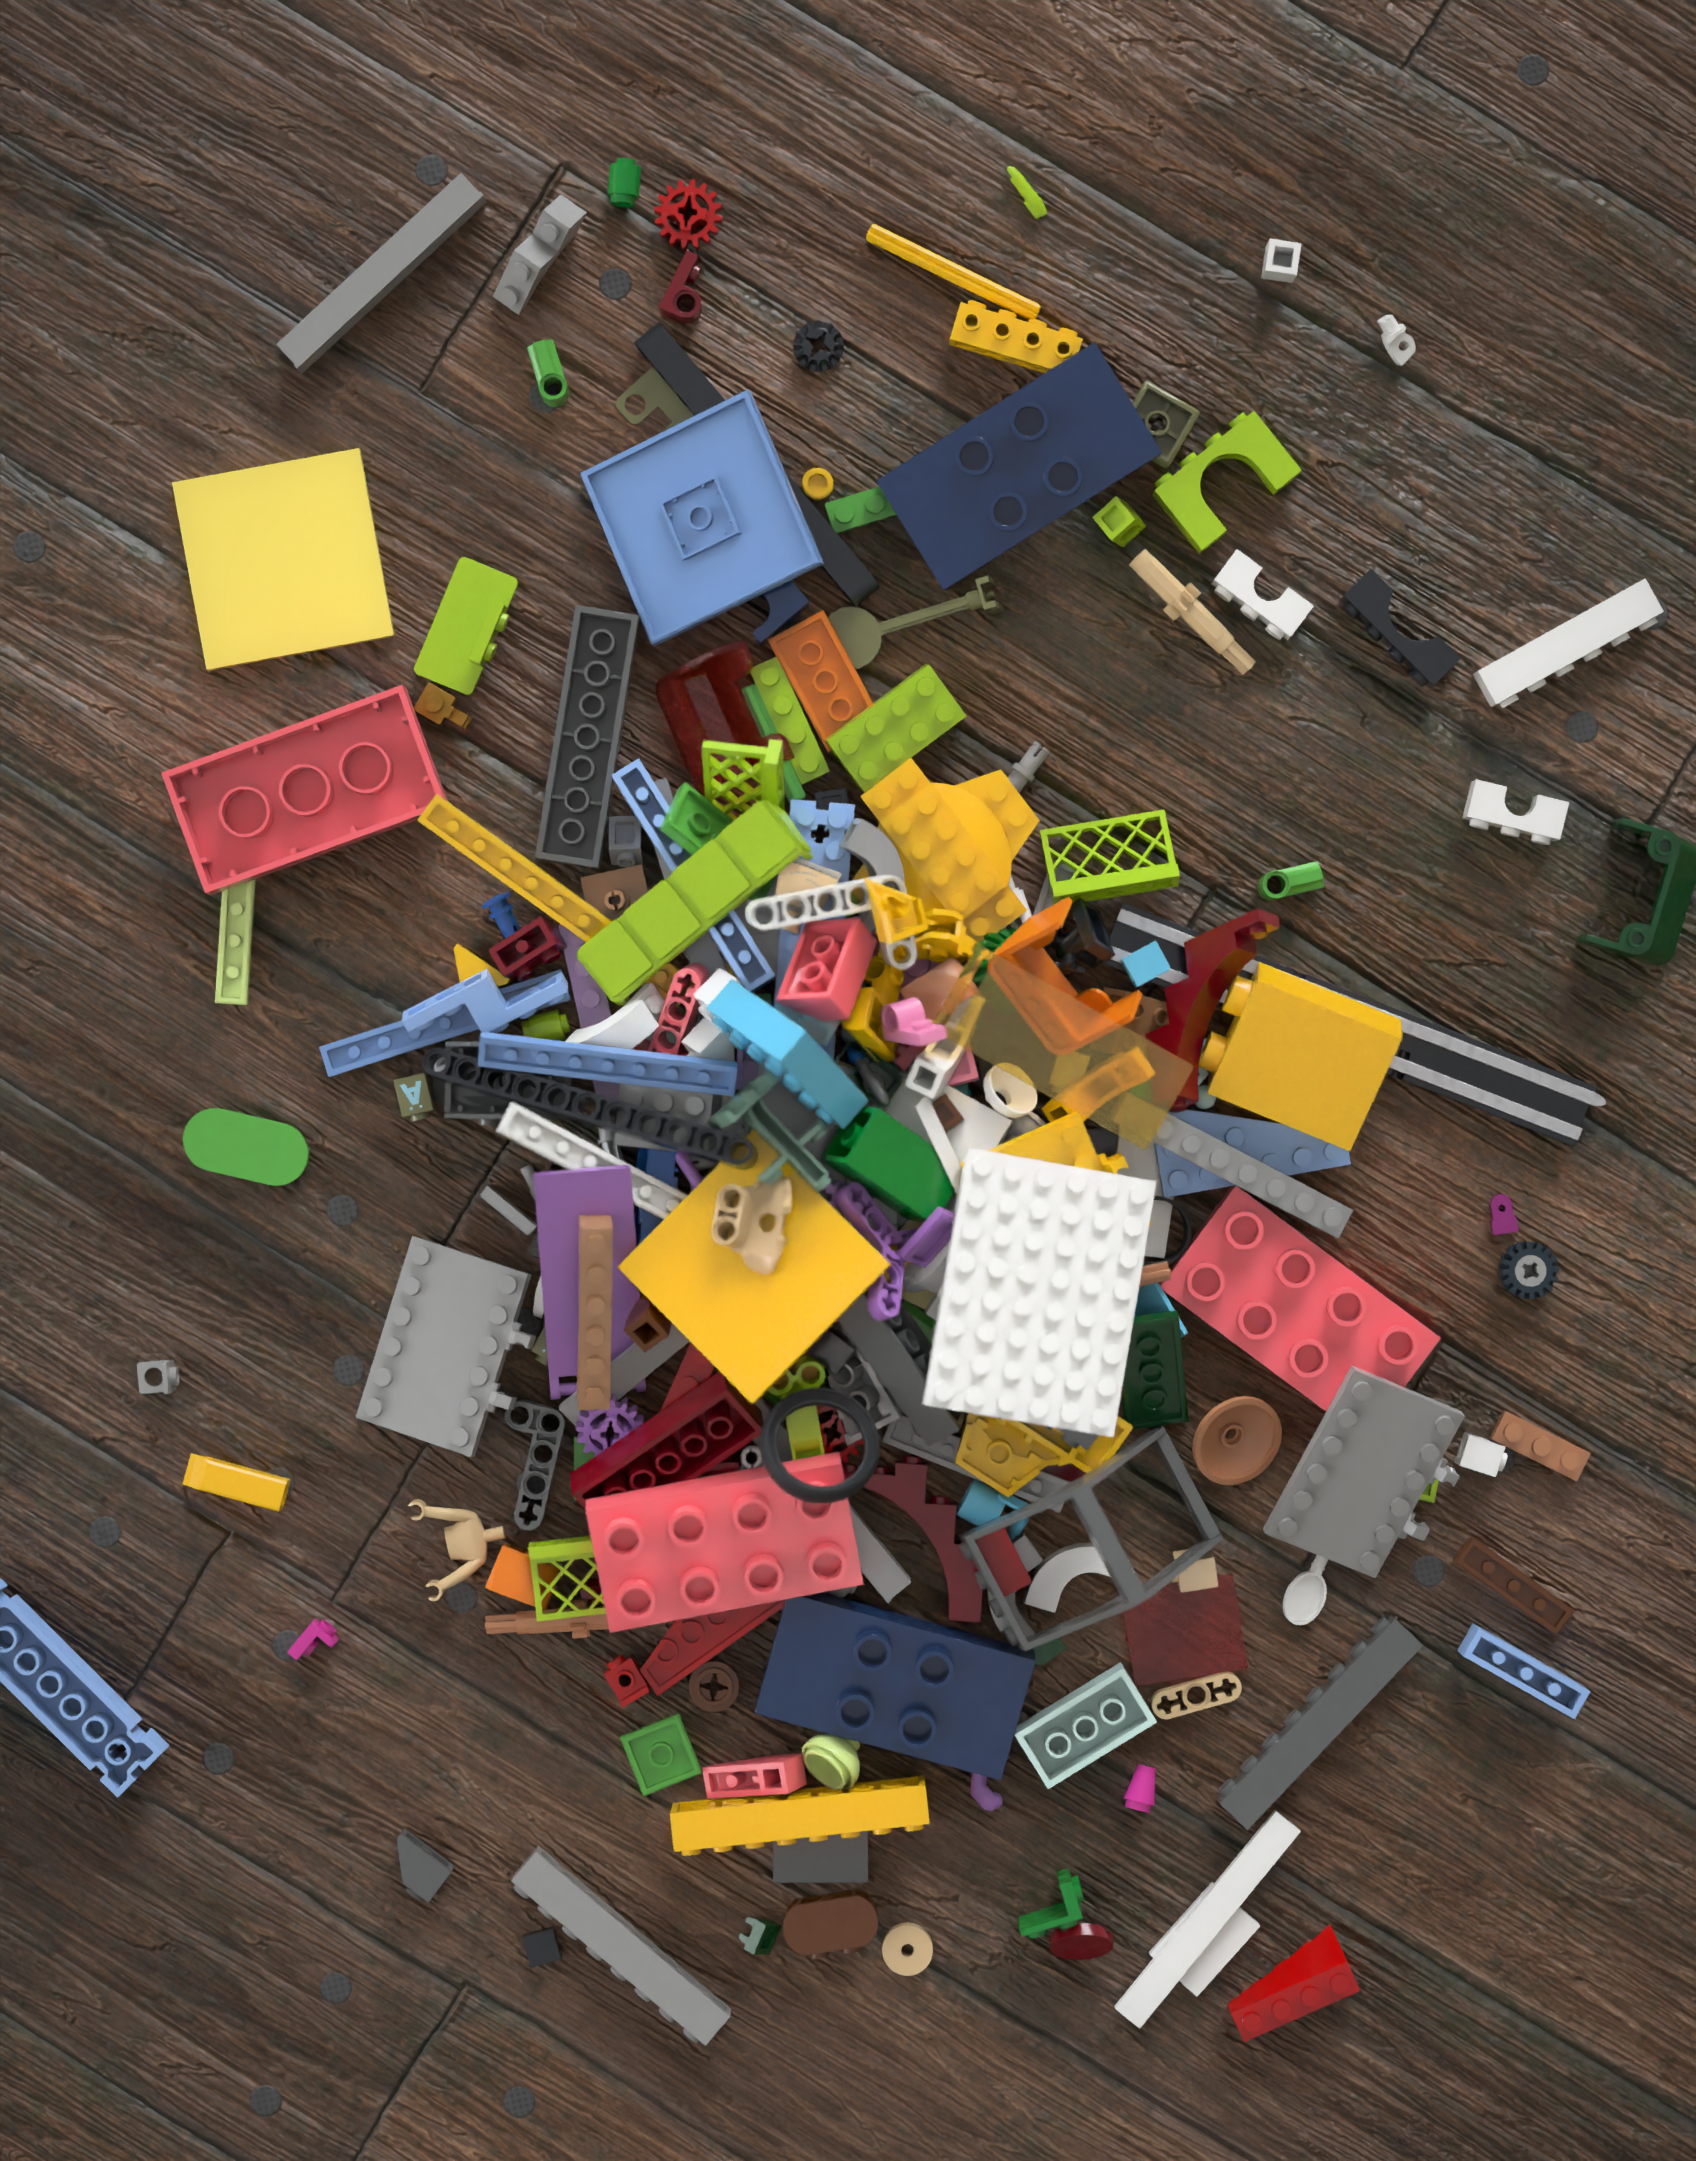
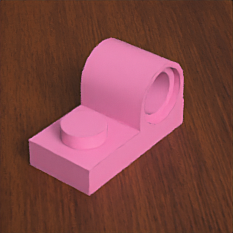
M915 997L884 1005L881 1010L884 1040L923 1046L947 1039L945 1026L932 1024L931 1020L926 1019L924 1008Z

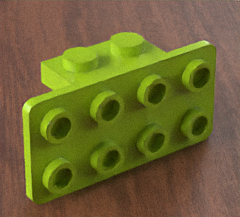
M467 557L460 558L415 664V673L465 695H471L475 690L486 661L491 662L495 654L497 644L494 642L498 632H503L507 625L509 615L506 613L518 586L517 579Z

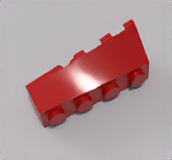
M1330 1924L1322 1929L1321 1933L1310 1942L1307 1941L1299 1947V1950L1287 1960L1281 1961L1273 1968L1274 1970L1264 1978L1258 1979L1227 2004L1243 2042L1360 1991Z

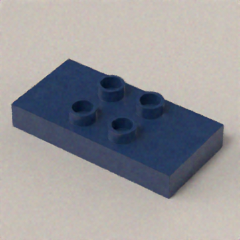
M1094 342L879 478L876 482L943 590H946L1162 454V451Z
M823 1592L785 1599L757 1697L755 1714L1001 1780L1036 1662L1035 1651L1032 1649L1024 1651L1018 1648L1017 1645L1012 1646L1010 1643Z

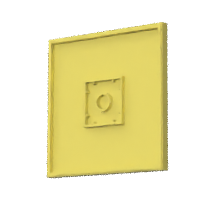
M359 448L172 482L206 670L211 671L395 637L362 455Z

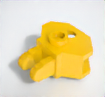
M932 909L924 912L928 929L916 934V959L942 963L949 958H955L962 963L966 960V957L967 959L975 958L974 953L980 951L976 940L965 934L966 927L962 925V914L955 910Z

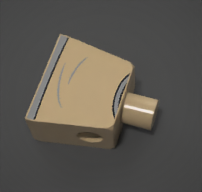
M796 858L779 872L775 896L837 884L841 873ZM829 893L823 894L818 900L821 910H823L830 898ZM794 899L788 903L787 913L790 917L797 916L801 911V904L797 899ZM801 923L779 928L798 934Z

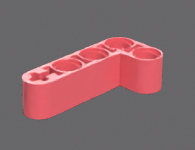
M694 962L676 972L658 1020L659 1026L655 1029L652 1040L644 1039L632 1049L679 1055L680 1052L685 1051L686 1048L681 1041L692 1031L699 1012L698 1008L701 1006L693 994L710 977L704 965ZM693 981L695 984L689 987L690 982ZM676 1002L684 1004L687 1011L686 1015H682L677 1011ZM666 1031L674 1033L676 1044L668 1041Z

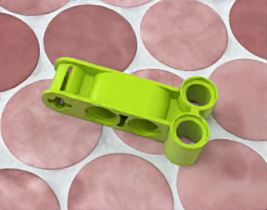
M811 1355L803 1356L797 1361L794 1369L789 1368L785 1372L787 1375L786 1381L780 1385L773 1384L768 1391L774 1395H782V1399L790 1394L803 1389L819 1388L825 1380L824 1366ZM807 1366H815L819 1369V1373L815 1378L807 1379L801 1375L802 1370ZM816 1405L800 1408L788 1415L786 1423L793 1460L824 1455Z

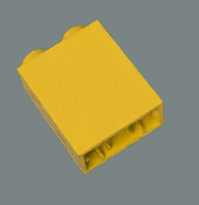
M1259 962L1251 980L1236 975L1230 985L1222 1011L1235 1016L1226 1037L1211 1031L1201 1051L1199 1068L1210 1072L1207 1093L1350 1151L1402 1040L1401 1019Z

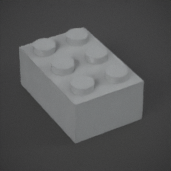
M623 1083L619 1085L618 1100L709 1127L711 1126L707 1121L720 1110L721 1095ZM625 1110L617 1111L616 1125L625 1121L627 1115ZM650 1119L644 1123V1133H652L657 1126L656 1119ZM677 1129L673 1134L674 1142H682L687 1136V1129ZM615 1133L614 1145L678 1152ZM709 1137L705 1140L703 1144L704 1151H712L716 1148L717 1137Z

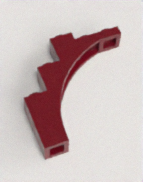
M902 1455V1460H895V1472H888L889 1467L877 1466L874 1474L864 1487L892 1500L904 1509L928 1535L941 1560L947 1580L948 1620L980 1622L983 1590L974 1576V1573L978 1570L972 1560L967 1562L959 1548V1544L963 1543L961 1538L960 1540H954L956 1502H950L949 1496L932 1495L931 1500H925L928 1465L927 1462H921V1457ZM842 1463L844 1479L847 1480L857 1471V1465Z

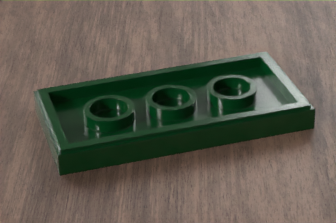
M1177 1310L1134 1316L1121 1391L1124 1420L1130 1423L1133 1429L1189 1422L1180 1323Z

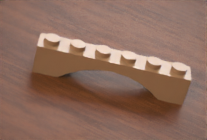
M579 1215L578 1410H610L611 1215Z

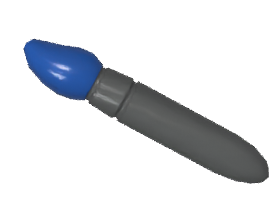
M848 1045L846 1051L849 1061L855 1065L875 1099L881 1105H888V1094L871 1067L864 1060V1055L854 1046Z

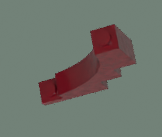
M1255 909L1184 942L1188 978L1164 988L1169 1024L1145 1034L1148 1063L1155 1071V1074L1150 1078L1153 1104L1155 1106L1165 1108L1171 1113L1185 1111L1187 1106L1199 1102L1198 1068L1203 1040L1210 1019L1227 987L1244 966L1257 955L1255 940L1263 939L1267 936V933L1280 928L1278 916Z

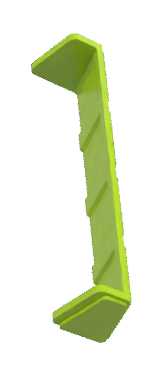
M768 799L766 801H758L723 829L719 836L714 840H710L677 867L668 878L660 881L626 909L617 920H613L578 949L577 958L609 999L619 1006H624L630 1000L629 995L796 858L802 856L808 861L813 858L812 850L783 809Z

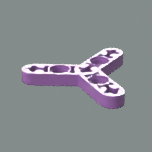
M852 1182L838 1189L836 1201L840 1210L857 1232L891 1264L886 1270L890 1275L891 1283L886 1282L882 1274L869 1287L867 1301L871 1316L877 1321H885L896 1316L900 1310L905 1262L908 1261L902 1259L899 1251L919 1228L897 1231L865 1188L857 1182ZM868 1216L872 1218L875 1224V1231L868 1225ZM897 1245L896 1251L890 1250L889 1247Z

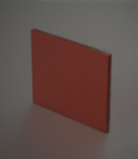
M1232 1573L1217 1576L1219 1587L1181 1593L1177 1582L1167 1584L1149 1599L1131 1609L1123 1611L1127 1633L1125 1640L1129 1645L1135 1686L1248 1668L1241 1628L1242 1618L1239 1616Z

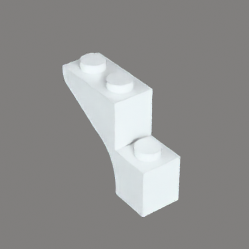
M718 968L693 994L701 1005L698 1010L704 1018L681 1042L689 1052L686 1056L735 1062L734 1045L728 1040L730 1033L724 1034L712 1023L715 1017L706 1008L731 979L743 986L737 978L721 968Z

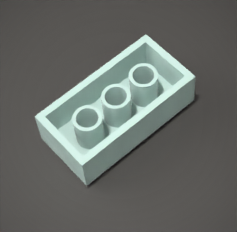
M1120 1662L1017 1725L1014 1735L1047 1789L1154 1725L1157 1721Z

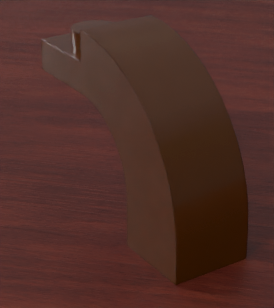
M642 1294L628 1315L624 1332L644 1352H647L669 1336L672 1322Z

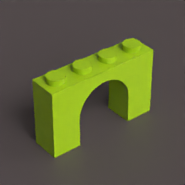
M1255 411L1248 416L1244 412L1238 415L1229 423L1232 429L1223 436L1219 432L1213 435L1204 443L1207 449L1198 456L1194 452L1179 463L1182 469L1173 476L1170 472H1167L1154 483L1157 489L1154 490L1152 496L1198 554L1202 553L1227 531L1207 506L1201 494V477L1203 471L1209 465L1222 459L1240 460L1255 471L1273 495L1296 478L1302 471Z

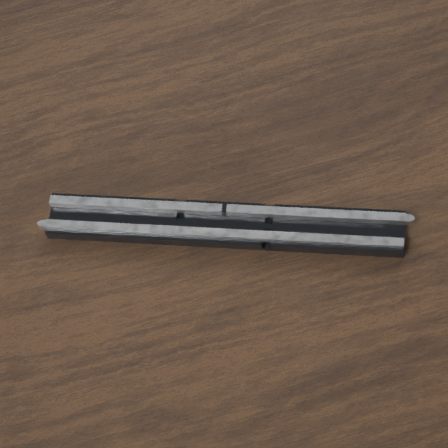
M1122 903L1109 936L1115 956L1107 962L1100 959L1099 963L1127 973L1120 959L1157 941L1170 965V969L1148 982L1166 988L1188 978L1184 942L1202 933ZM1256 955L1237 974L1251 980L1258 963L1261 962L1401 1019L1402 1040L1387 1070V1075L1567 1145L1575 1146L1576 1141L1579 1139L1583 1129L1580 1127L1588 1106H1603L1606 1104L1605 1099L1595 1093L1597 1087L1316 977L1297 972L1295 969ZM1230 985L1227 987L1220 1001L1218 1002L1216 1006L1217 1009L1222 1010V1006L1227 995V992L1230 988Z

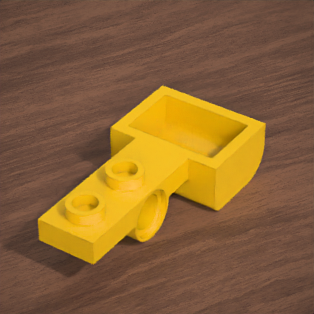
M903 945L897 946L893 951V959L896 962H901L906 956V949ZM880 946L878 956L871 958L864 976V980L870 987L860 988L849 1020H841L843 1027L875 1061L879 1062L866 1047L886 1062L894 1061V1053L896 1052L898 1042L884 1040L881 1010L884 1005L898 1001L900 987L904 981V969L888 965L883 959Z

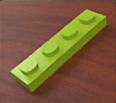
M777 657L750 668L751 676L760 692L801 785L830 773L798 699Z

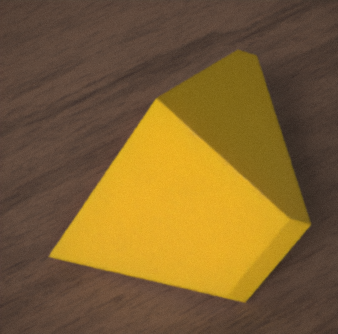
M864 878L879 941L887 944L894 943L928 929L921 897L914 898Z

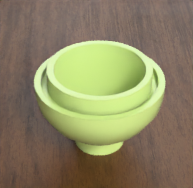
M821 1734L813 1736L803 1745L802 1755L806 1768L825 1786L837 1790H848L854 1786L859 1777L860 1761L857 1750L860 1748V1743L858 1741L832 1734Z

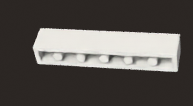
M1645 578L1478 670L1473 676L1490 707L1499 703L1504 708L1517 701L1519 698L1516 693L1527 688L1531 693L1546 685L1547 683L1544 678L1555 672L1556 676L1560 677L1573 670L1572 662L1581 657L1587 662L1602 654L1600 647L1608 642H1611L1614 647L1629 639L1628 631L1637 626L1640 631H1643L1658 623L1656 616L1664 611Z

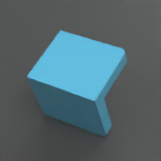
M1157 941L1120 959L1135 988L1170 969V965Z

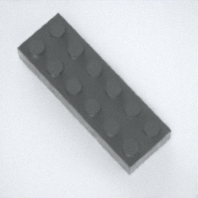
M868 1288L838 1318L843 1333L847 1337H851L856 1344L861 1358L869 1363L876 1372L880 1385L887 1388L891 1393L898 1410L905 1413L911 1421L915 1434L923 1438L926 1444L930 1446L959 1431L966 1412L922 1405L932 1344L902 1302L900 1303L899 1313L896 1316L885 1321L875 1320L868 1310Z

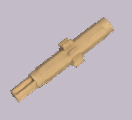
M1146 549L1142 550L1132 560L1129 566L1168 604L1163 611L1173 621L1180 616L1218 654H1222L1242 675L1253 667L1256 661L1234 640L1235 637L1196 599L1201 592L1192 583H1188L1184 587Z

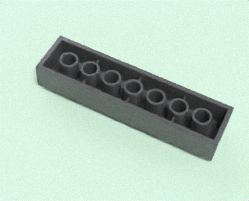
M575 605L535 853L537 860L601 870L615 783L612 774L617 771L641 622L639 615Z

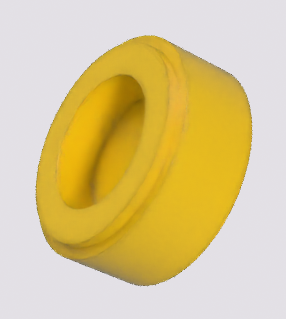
M812 468L803 476L802 490L809 499L822 501L828 498L833 491V478L823 468Z

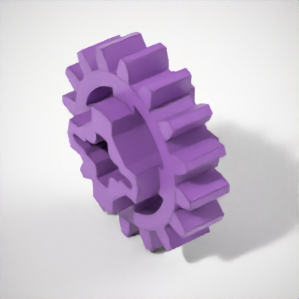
M612 1394L610 1397V1410H581L579 1413V1420L581 1421H577L576 1431L580 1432L578 1433L577 1442L585 1443L583 1452L588 1453L592 1450L595 1457L644 1423V1416H636L638 1406L633 1405L629 1408L627 1406L628 1398L625 1397L621 1402H616V1396ZM610 1421H612V1427L614 1428L612 1437H609L608 1430Z

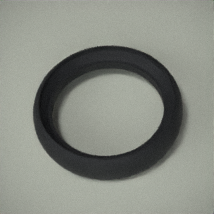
M808 1388L790 1394L771 1410L762 1428L760 1451L768 1474L783 1491L805 1502L827 1504L851 1497L868 1483L879 1461L880 1439L872 1417L855 1399L833 1389ZM821 1405L837 1409L846 1414L856 1424L864 1441V1458L859 1469L847 1480L830 1486L811 1485L800 1481L790 1474L779 1459L776 1449V1434L783 1420L792 1412L806 1406Z

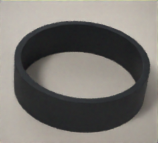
M1154 1196V1200L1166 1201L1177 1209L1183 1220L1184 1236L1180 1247L1173 1255L1161 1261L1151 1262L1143 1260V1264L1151 1265L1165 1261L1171 1264L1186 1251L1191 1239V1224L1185 1210L1178 1203L1162 1196Z

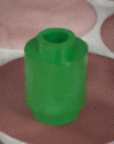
M617 158L616 163H611L609 166L607 196L610 197V204L613 206L634 207L635 201L639 199L641 167L635 165L634 159Z

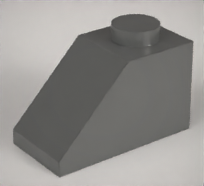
M404 1828L397 1837L402 1881L407 1886L406 1891L413 1898L419 1901L424 1899L429 1903L450 1875L455 1865Z

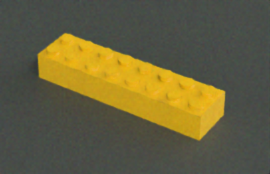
M924 1775L857 1782L848 1790H837L827 1786L797 1789L789 1794L675 1802L670 1811L674 1852L681 1851L683 1856L700 1854L701 1849L713 1848L714 1852L733 1850V1845L745 1844L746 1849L761 1848L765 1846L764 1842L777 1841V1845H790L796 1843L797 1838L809 1837L810 1842L827 1840L828 1835L841 1834V1838H854L860 1836L861 1831L870 1830L873 1831L874 1835L891 1833L892 1828L904 1827L905 1831H918L924 1829V1824H930Z

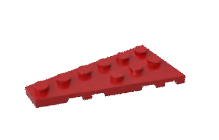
M785 1600L675 1620L641 1666L640 1672L657 1696H659L782 1609Z

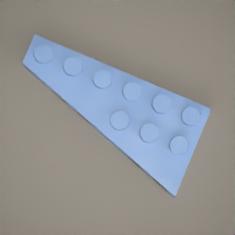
M1155 1106L1287 1176L1351 1164L1348 1150L1281 1123L1188 1109L1183 1112L1171 1113L1165 1108ZM1154 1143L1163 1197L1167 1198L1235 1185Z

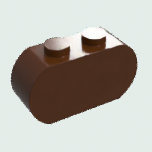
M860 1889L796 1898L785 1911L783 1921L784 1938L794 1952L802 1956L810 1955L812 1959L827 1957L829 1952L842 1950L843 1954L855 1953L861 1950L860 1947L867 1946L875 1937L878 1928V1911L873 1899Z

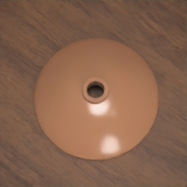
M1241 1396L1220 1403L1203 1418L1195 1432L1192 1452L1196 1466L1209 1480L1222 1485L1240 1484L1255 1478L1270 1465L1279 1450L1282 1439L1280 1419L1274 1409L1259 1398Z

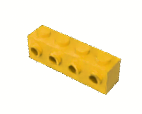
M969 300L968 304L960 303L949 341L951 346L1046 373L1078 353L1083 338L1077 337L1078 333L1067 328H1059V331L1047 328V323L1043 321L1029 319L1026 322L1016 319L1017 315L1013 312L1000 309L996 313L986 310L987 306L983 303Z

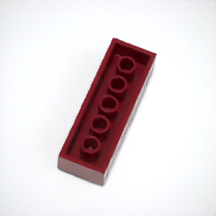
M718 1372L570 1473L572 1496L586 1509V1499L696 1479L761 1435L764 1425L762 1411L755 1403L752 1404L721 1372Z

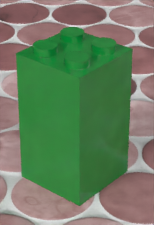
M864 1106L844 1129L838 1127L820 1157L821 1161L850 1181L861 1184L869 1194L907 1220L925 1222L938 1206L947 1209L946 1204L951 1195L955 1193L934 1146L879 1108Z

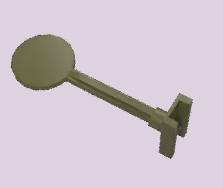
M987 575L975 579L977 589L966 592V596L886 621L878 622L867 610L855 606L842 607L831 613L828 619L854 668L861 669L872 663L879 654L883 635L966 609L973 611L983 608L993 615L1003 612L1004 608L999 602L991 601V598L996 597L994 591L989 592L988 589L997 587L994 579Z

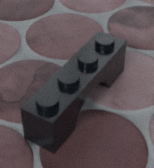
M1370 569L1340 599L1344 603L1342 609L1352 619L1356 620L1359 618L1367 626L1364 630L1375 642L1381 640L1389 648L1387 654L1393 661L1399 665L1403 662L1411 670L1409 676L1420 687L1426 685L1430 689L1461 658L1439 636L1430 640L1416 641L1401 635L1393 626L1389 616V602L1393 590Z

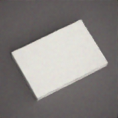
M1213 1882L1208 1885L1149 1951L1153 1958L1214 1885ZM1239 1907L1179 1981L1195 1996H1198L1256 1932L1260 1924L1244 1909Z

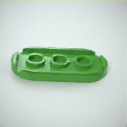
M221 1108L205 1109L190 1119L183 1134L184 1150L192 1163L199 1168L262 1184L281 1186L291 1183L304 1173L309 1162L310 1151L307 1141H305V1138L297 1128L290 1124Z

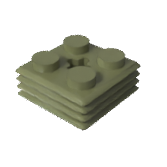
M1145 381L1132 404L1162 451V454L1151 461L1167 469L1200 412L1151 382ZM1157 418H1160L1162 420L1161 426L1164 430L1158 429L1156 432H1153L1151 430L1152 425L1148 421H1155Z

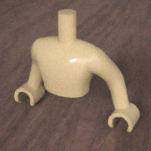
M415 1499L408 1506L418 1505L421 1507L422 1513L411 1516L412 1520L428 1517L447 1521H459L454 1525L444 1528L447 1549L451 1560H468L467 1563L440 1581L431 1580L426 1584L425 1587L436 1586L439 1589L438 1595L428 1597L430 1601H436L440 1599L446 1589L468 1578L486 1562L487 1542L505 1539V1530L503 1526L484 1530L477 1513L473 1511L426 1506L424 1501Z

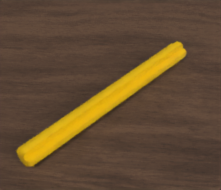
M872 224L866 235L868 242L1028 320L1037 318L1041 308L1038 303L876 224Z

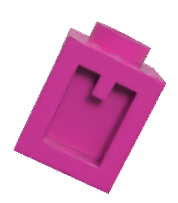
M315 1618L287 1653L296 1661L302 1653L308 1657L320 1643L315 1639L316 1637H319L332 1648L339 1640V1637L335 1635L337 1630L327 1621L321 1620L319 1622Z

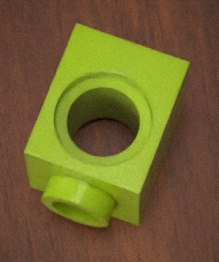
M1117 496L1092 517L1109 539L1122 547L1146 527V524L1132 507Z

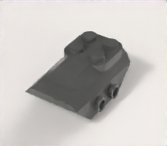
M445 1042V1049L478 1059L479 1042ZM440 1058L436 1061L434 1066L435 1072L442 1071L445 1068L446 1058ZM472 1066L466 1069L464 1080L468 1081L474 1078L476 1067ZM524 1072L575 1087V1078ZM505 1075L498 1076L495 1079L494 1089H500L505 1085ZM433 1077V1098L444 1107V1118L479 1119V1125H499V1119L504 1117L511 1103L444 1083ZM529 1084L525 1087L523 1091L524 1098L532 1097L535 1094L536 1085ZM558 1093L554 1097V1107L564 1104L566 1094ZM519 1105L543 1119L570 1120Z

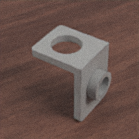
M174 1359L139 1362L137 1364L138 1385L141 1394L159 1392L171 1394L176 1391V1386H179L180 1377L178 1367H174ZM158 1368L161 1370L163 1381L160 1385L151 1386L146 1382L145 1374L148 1369Z

